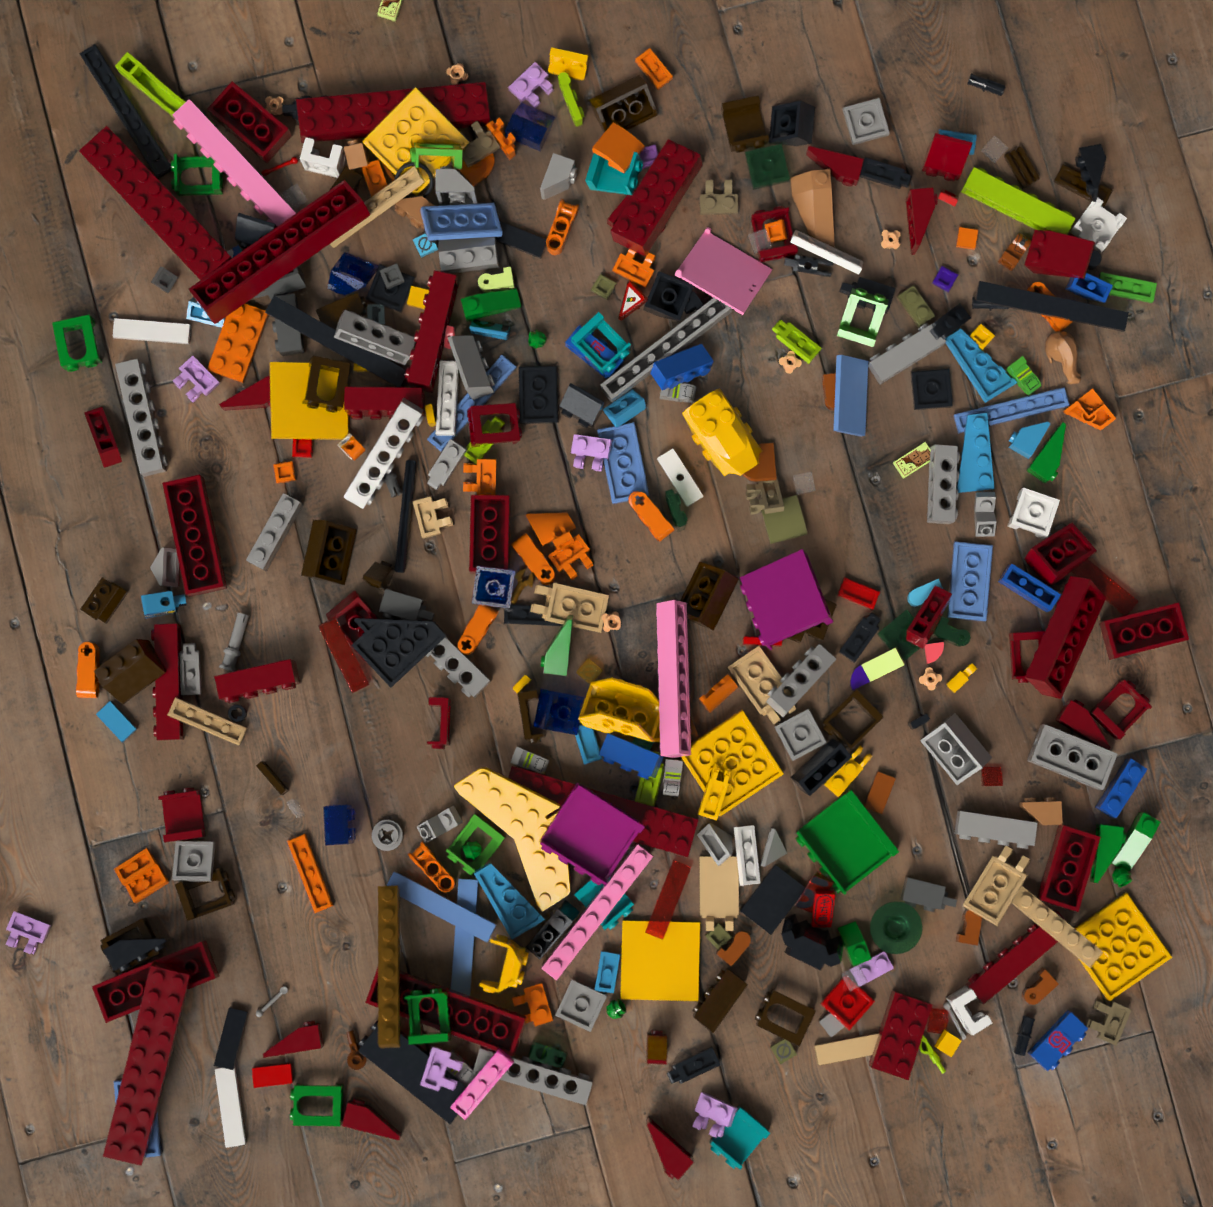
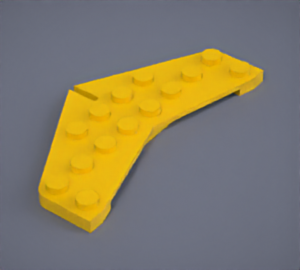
M487 767L478 768L454 784L455 789L462 797L514 838L536 903L542 912L568 896L571 890L569 863L566 865L557 859L558 856L553 852L548 854L541 849L542 845L539 842L558 811L550 817H547V815L559 808L560 804Z

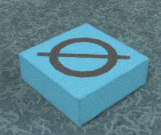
M426 234L413 239L421 258L438 250L435 243H432L431 240L428 241Z

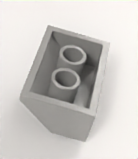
M449 166L436 169V195L440 206L478 204L474 187L456 169H452Z
M495 237L438 241L441 272L454 274L499 268Z
M473 336L447 337L464 387L472 400L494 393L492 386L495 383L492 375L487 373L486 369L489 368L486 358L481 356L480 352L483 351L480 341H476Z
M956 713L948 717L920 740L956 785H959L982 769L992 759L991 755Z

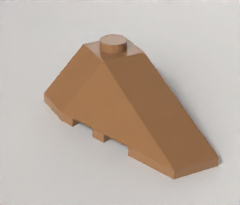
M830 169L813 170L791 177L792 198L794 203H796L801 219L804 221L808 235L835 248Z

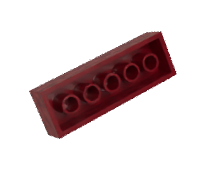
M668 139L610 232L613 241L646 257L703 166L701 154Z
M435 270L433 276L430 275L428 279L429 293L425 294L423 300L425 310L419 316L420 330H416L414 337L416 347L411 350V367H407L405 374L410 388H422L423 391L433 393L444 349L446 327L450 324L459 287L456 275Z
M199 474L163 482L185 594L192 597L227 589L204 477Z
M1070 576L1068 583L1064 587L1063 594L1057 602L1054 614L1050 618L1049 625L1042 636L1041 643L1034 654L1032 663L1027 669L1025 678L1042 695L1062 699L1106 600L1103 593L1090 579Z
M206 940L155 960L193 970L188 989L220 977ZM153 962L92 986L105 1023L140 1009L150 966Z

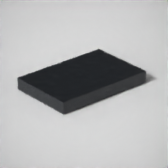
M557 366L519 367L520 424L558 423Z
M774 865L740 911L772 935L806 888L778 866Z

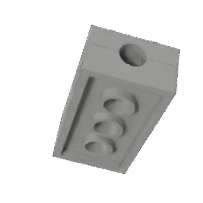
M1044 724L1040 725L1027 761L1097 790H1104L1117 753ZM1052 745L1057 747L1056 755H1053L1050 751ZM1071 752L1075 755V761L1073 763L1069 760V754ZM1088 760H1091L1093 762V768L1091 770L1087 767Z

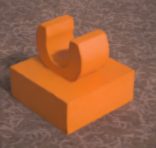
M563 526L560 527L562 530L561 536H556L554 531L551 532L554 539L552 541L557 551L574 543L570 532H566Z

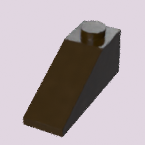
M381 560L380 563L374 562L362 579L368 585L385 591V589H388L395 570L391 568L392 564Z

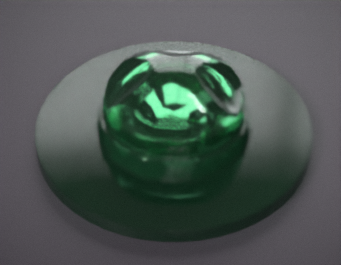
M898 901L886 903L879 907L872 916L870 922L871 937L874 943L887 953L902 954L908 952L917 945L921 938V918L917 911L906 903Z

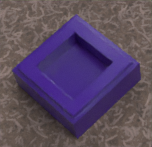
M941 266L932 284L949 292L958 274Z

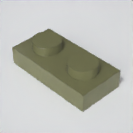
M914 285L898 295V300L918 328L935 317Z

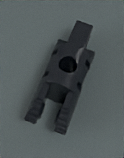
M796 254L795 258L785 257L784 265L793 267V271L831 277L832 274L826 270H817L818 264L833 266V262L827 259ZM810 262L812 266L807 268L805 263Z

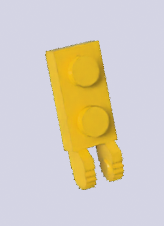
M861 745L851 754L852 758L823 784L837 797L845 791L872 758V755L869 753L860 764L854 760L862 752L863 747Z
M714 764L697 813L698 815L714 820L718 819L729 785L728 780L731 774V767H726L721 781L717 779L720 764Z

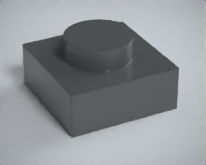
M397 264L380 270L387 289L405 282Z
M160 266L151 283L164 292L169 293L178 277Z

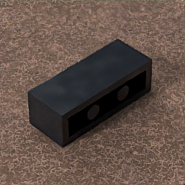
M831 739L790 778L802 792L811 796L846 764L852 756L840 742Z

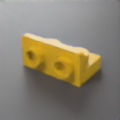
M551 47L548 73L560 75L561 72H566L570 78L583 81L588 66V55Z

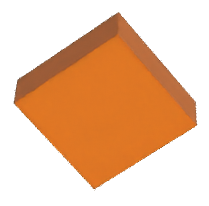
M784 220L764 224L768 243L771 244L787 239Z
M959 227L956 247L975 250L978 230Z
M292 461L273 464L277 484L296 481Z

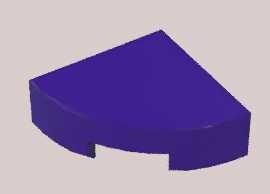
M862 665L858 666L851 675L850 686L852 691L870 682Z

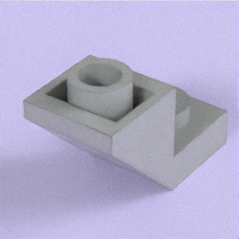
M977 492L975 494L974 521L976 537L995 536V492Z
M453 805L417 826V829L424 842L428 843L463 823Z

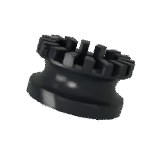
M233 705L228 710V716L234 722H241L247 716L246 709L241 705ZM240 708L242 710V716H238L237 719H235L232 713L234 710Z

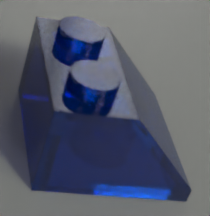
M521 103L512 114L506 127V137H508L509 133H512L516 139L515 141L541 152L556 117Z
M541 689L533 727L577 735L580 724L578 718L585 697Z

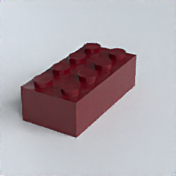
M233 81L207 108L210 115L266 163L274 157L292 136L285 125Z
M345 387L344 410L354 420H361L363 417H370L372 420H381L382 417H389L391 419L399 404L405 398L423 409L422 416L425 417V394L422 388Z
M471 495L470 574H509L510 496Z
M1179 602L1099 623L1109 660L1189 640Z
M292 659L214 676L219 699L228 703L238 702L241 697L247 699L259 697L258 693L274 694L280 688L285 690L295 689L296 685L301 684L296 661Z
M1058 825L1037 898L1041 901L1079 912L1101 837L1068 826Z
M892 991L868 1066L909 1080L932 1004Z

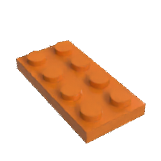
M243 304L226 316L207 368L209 372L244 383L268 318L265 310Z

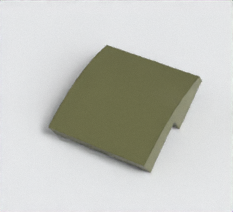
M797 495L782 499L784 504V511L765 514L764 509L761 510L770 544L807 535Z

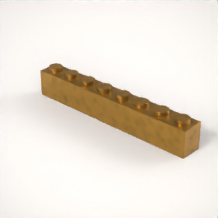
M378 886V1045L380 1048L400 1047V902L398 886Z

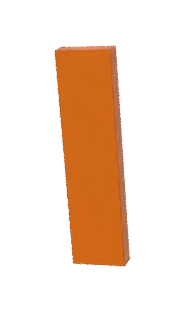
M303 834L288 840L287 843L314 913L334 906L307 835Z

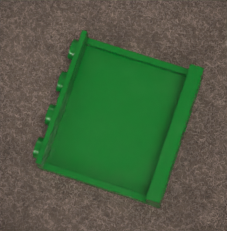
M852 790L846 792L795 832L797 835L795 839L798 844L808 849L807 855L813 863L816 861L821 866L819 871L825 878L829 876L833 882L831 886L837 894L841 892L845 895L848 890L889 858L899 853L898 849Z

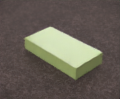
M897 647L863 663L862 667L871 682L904 666L905 663Z

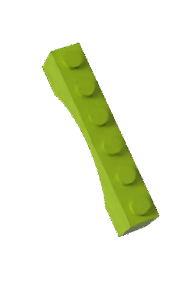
M128 52L115 65L122 76L172 117L186 103Z

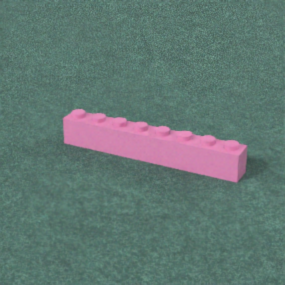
M190 99L173 114L174 124L180 130L184 128L187 131L188 139L193 144L197 142L202 147L200 149L202 154L207 159L211 157L215 161L213 165L220 173L224 171L229 176L227 180L234 187L237 185L242 190L240 194L247 201L251 200L255 204L253 208L260 215L264 214L268 218L267 222L274 223L278 227L296 214Z
M671 600L657 603L656 616L661 756L675 758L691 755L687 603Z
M638 843L634 846L609 878L608 884L602 887L542 964V970L557 981L653 858L650 852Z

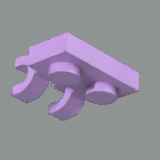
M536 62L508 87L509 91L521 102L526 99L534 108L540 104L539 97L533 93L539 86L548 96L554 91L553 85L546 80L549 77L548 74Z
M191 356L179 367L182 373L173 380L179 389L188 380L195 385L194 388L186 393L193 403L199 398L201 393L207 396L220 384L194 356Z
M574 434L571 453L576 454L573 467L584 469L585 456L595 457L592 469L602 472L604 458L609 459L612 440Z
M14 911L6 930L11 931V934L5 945L17 947L21 935L29 938L23 952L35 954L38 942L44 944L51 925Z
M433 1046L420 1085L436 1091H440L441 1086L451 1090L456 1089L458 1081L445 1078L444 1076L447 1067L460 1071L464 1062L451 1059L452 1052Z
M701 1092L695 1108L699 1116L696 1117L692 1127L699 1130L701 1128L706 1129L708 1119L710 1118L716 1121V1123L712 1126L709 1135L715 1138L718 1136L722 1137L725 1126L731 1127L737 1107L705 1092Z

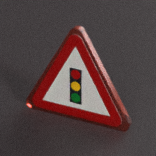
M630 280L627 282L618 317L621 321L635 310L640 309L648 300L642 291Z

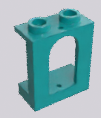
M600 312L571 337V342L602 374L606 371L608 373L616 367V362L620 358L623 360L631 352L629 350L631 344L629 342L626 343L613 330ZM597 328L617 348L618 353L610 361L601 359L584 341Z

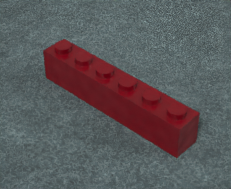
M155 624L154 629L151 630V639L154 641V650L166 673L155 681V687L152 690L153 698H156V706H153L154 718L156 717L153 733L154 737H157L159 741L184 740L183 722L167 716L174 698L183 700L181 695L179 656L181 651V625Z
M1054 910V912L1057 915H1059L1063 920H1065L1058 911ZM1033 923L1027 928L1028 932L1023 937L1021 935L1016 937L1012 941L1013 945L1008 949L1005 947L997 954L998 958L985 963L982 966L983 970L979 974L977 972L972 974L967 979L969 982L965 985L974 991L980 1003L985 1004L1058 943V941L1036 923Z

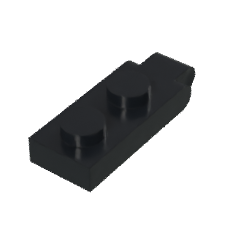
M866 157L859 176L896 189H901V186L909 188L912 179L911 175L906 174L905 169Z
M959 303L932 324L934 328L930 330V333L936 340L940 337L944 340L970 320L971 316Z
M872 612L868 618L864 616L839 653L855 663L880 627L877 624L881 618Z
M709 1047L672 1065L673 1069L666 1074L671 1084L677 1081L682 1084L720 1066V1062L713 1047Z

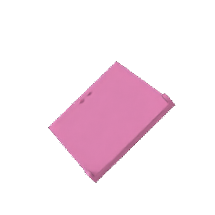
M707 227L679 269H677L675 276L682 278L696 288L698 287L699 290L705 291V293L715 297V299L743 315L773 269L711 234V229Z

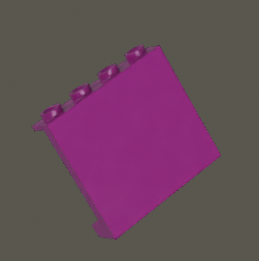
M803 549L740 577L742 582L740 589L748 598L746 605L749 611L753 612L754 618H752L756 629L759 628L761 633L758 635L759 640L763 646L765 645L770 650L773 649V644L822 622L828 625L834 622L810 559Z
M577 782L539 842L542 845L541 849L546 853L551 854L553 852L562 863L566 865L568 863L575 866L574 870L582 875L586 873L591 876L590 880L597 885L602 883L606 886L608 878L637 834L641 833L645 826L639 820Z

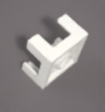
M305 137L300 156L304 169L338 178L344 170L346 155L342 156L343 147L334 144L330 157L319 156V150L313 149L314 139Z
M1097 197V201L1090 203L1070 233L1078 238L1094 241V250L1101 254L1127 218L1121 213L1114 216L1101 207L1103 201Z
M1022 488L1018 493V502L1007 527L1013 529L1022 528L1036 533V537L1044 539L1049 535L1060 500Z
M964 986L946 997V999L951 1004L953 1011L966 1032L973 1036L991 1025L992 1021L988 1015L984 1016L982 1012L972 1016L966 1004L974 1000L976 995L971 988L968 989L967 986Z

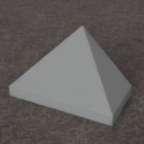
M163 547L160 549L150 569L160 586L178 587L179 561L177 551L173 548Z
M709 823L697 834L718 866L733 854L732 836L714 824Z
M770 828L760 866L763 867L787 854L776 829Z

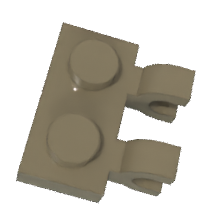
M478 121L471 125L478 138L470 142L462 150V159L468 168L500 149L490 131L484 133Z
M706 180L705 194L700 195V215L738 214V194H732V180H724V194H713V180Z
M777 478L773 481H758V484L746 485V497L750 502L749 510L751 515L757 514L763 509L765 514L784 511ZM758 495H761V499H754Z
M1095 1000L1092 1008L1106 1013L1102 1024L1087 1019L1085 1026L1098 1031L1097 1038L1117 1046L1131 1009L1111 1001L1110 1006H1107Z

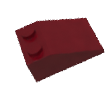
M935 133L927 149L922 172H926L925 174L931 177L941 176L947 181H958L973 142Z
M933 187L910 189L905 200L911 255H915L932 213L935 210V205L938 204L937 193H934Z
M1035 230L1024 265L1034 274L1085 279L1095 242L1054 231Z
M1070 523L1032 547L1024 560L1045 585L1051 587L1095 554L1097 550L1073 523Z
M356 590L326 613L330 624L350 646L365 633L354 621L356 618L379 619Z
M648 1117L646 1119L647 1127L662 1162L664 1172L671 1179L675 1177L679 1180L694 1163L693 1156Z

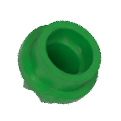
M539 330L530 331L528 337L529 346L534 347V349L543 347L547 341L546 335Z
M468 841L466 845L462 846L467 860H476L482 852V847L477 842Z
M1116 868L1112 874L1113 882L1119 888L1132 882L1131 873L1125 868Z
M620 999L610 1001V1004L607 1006V1015L612 1019L622 1018L623 1014L627 1012L624 1003Z

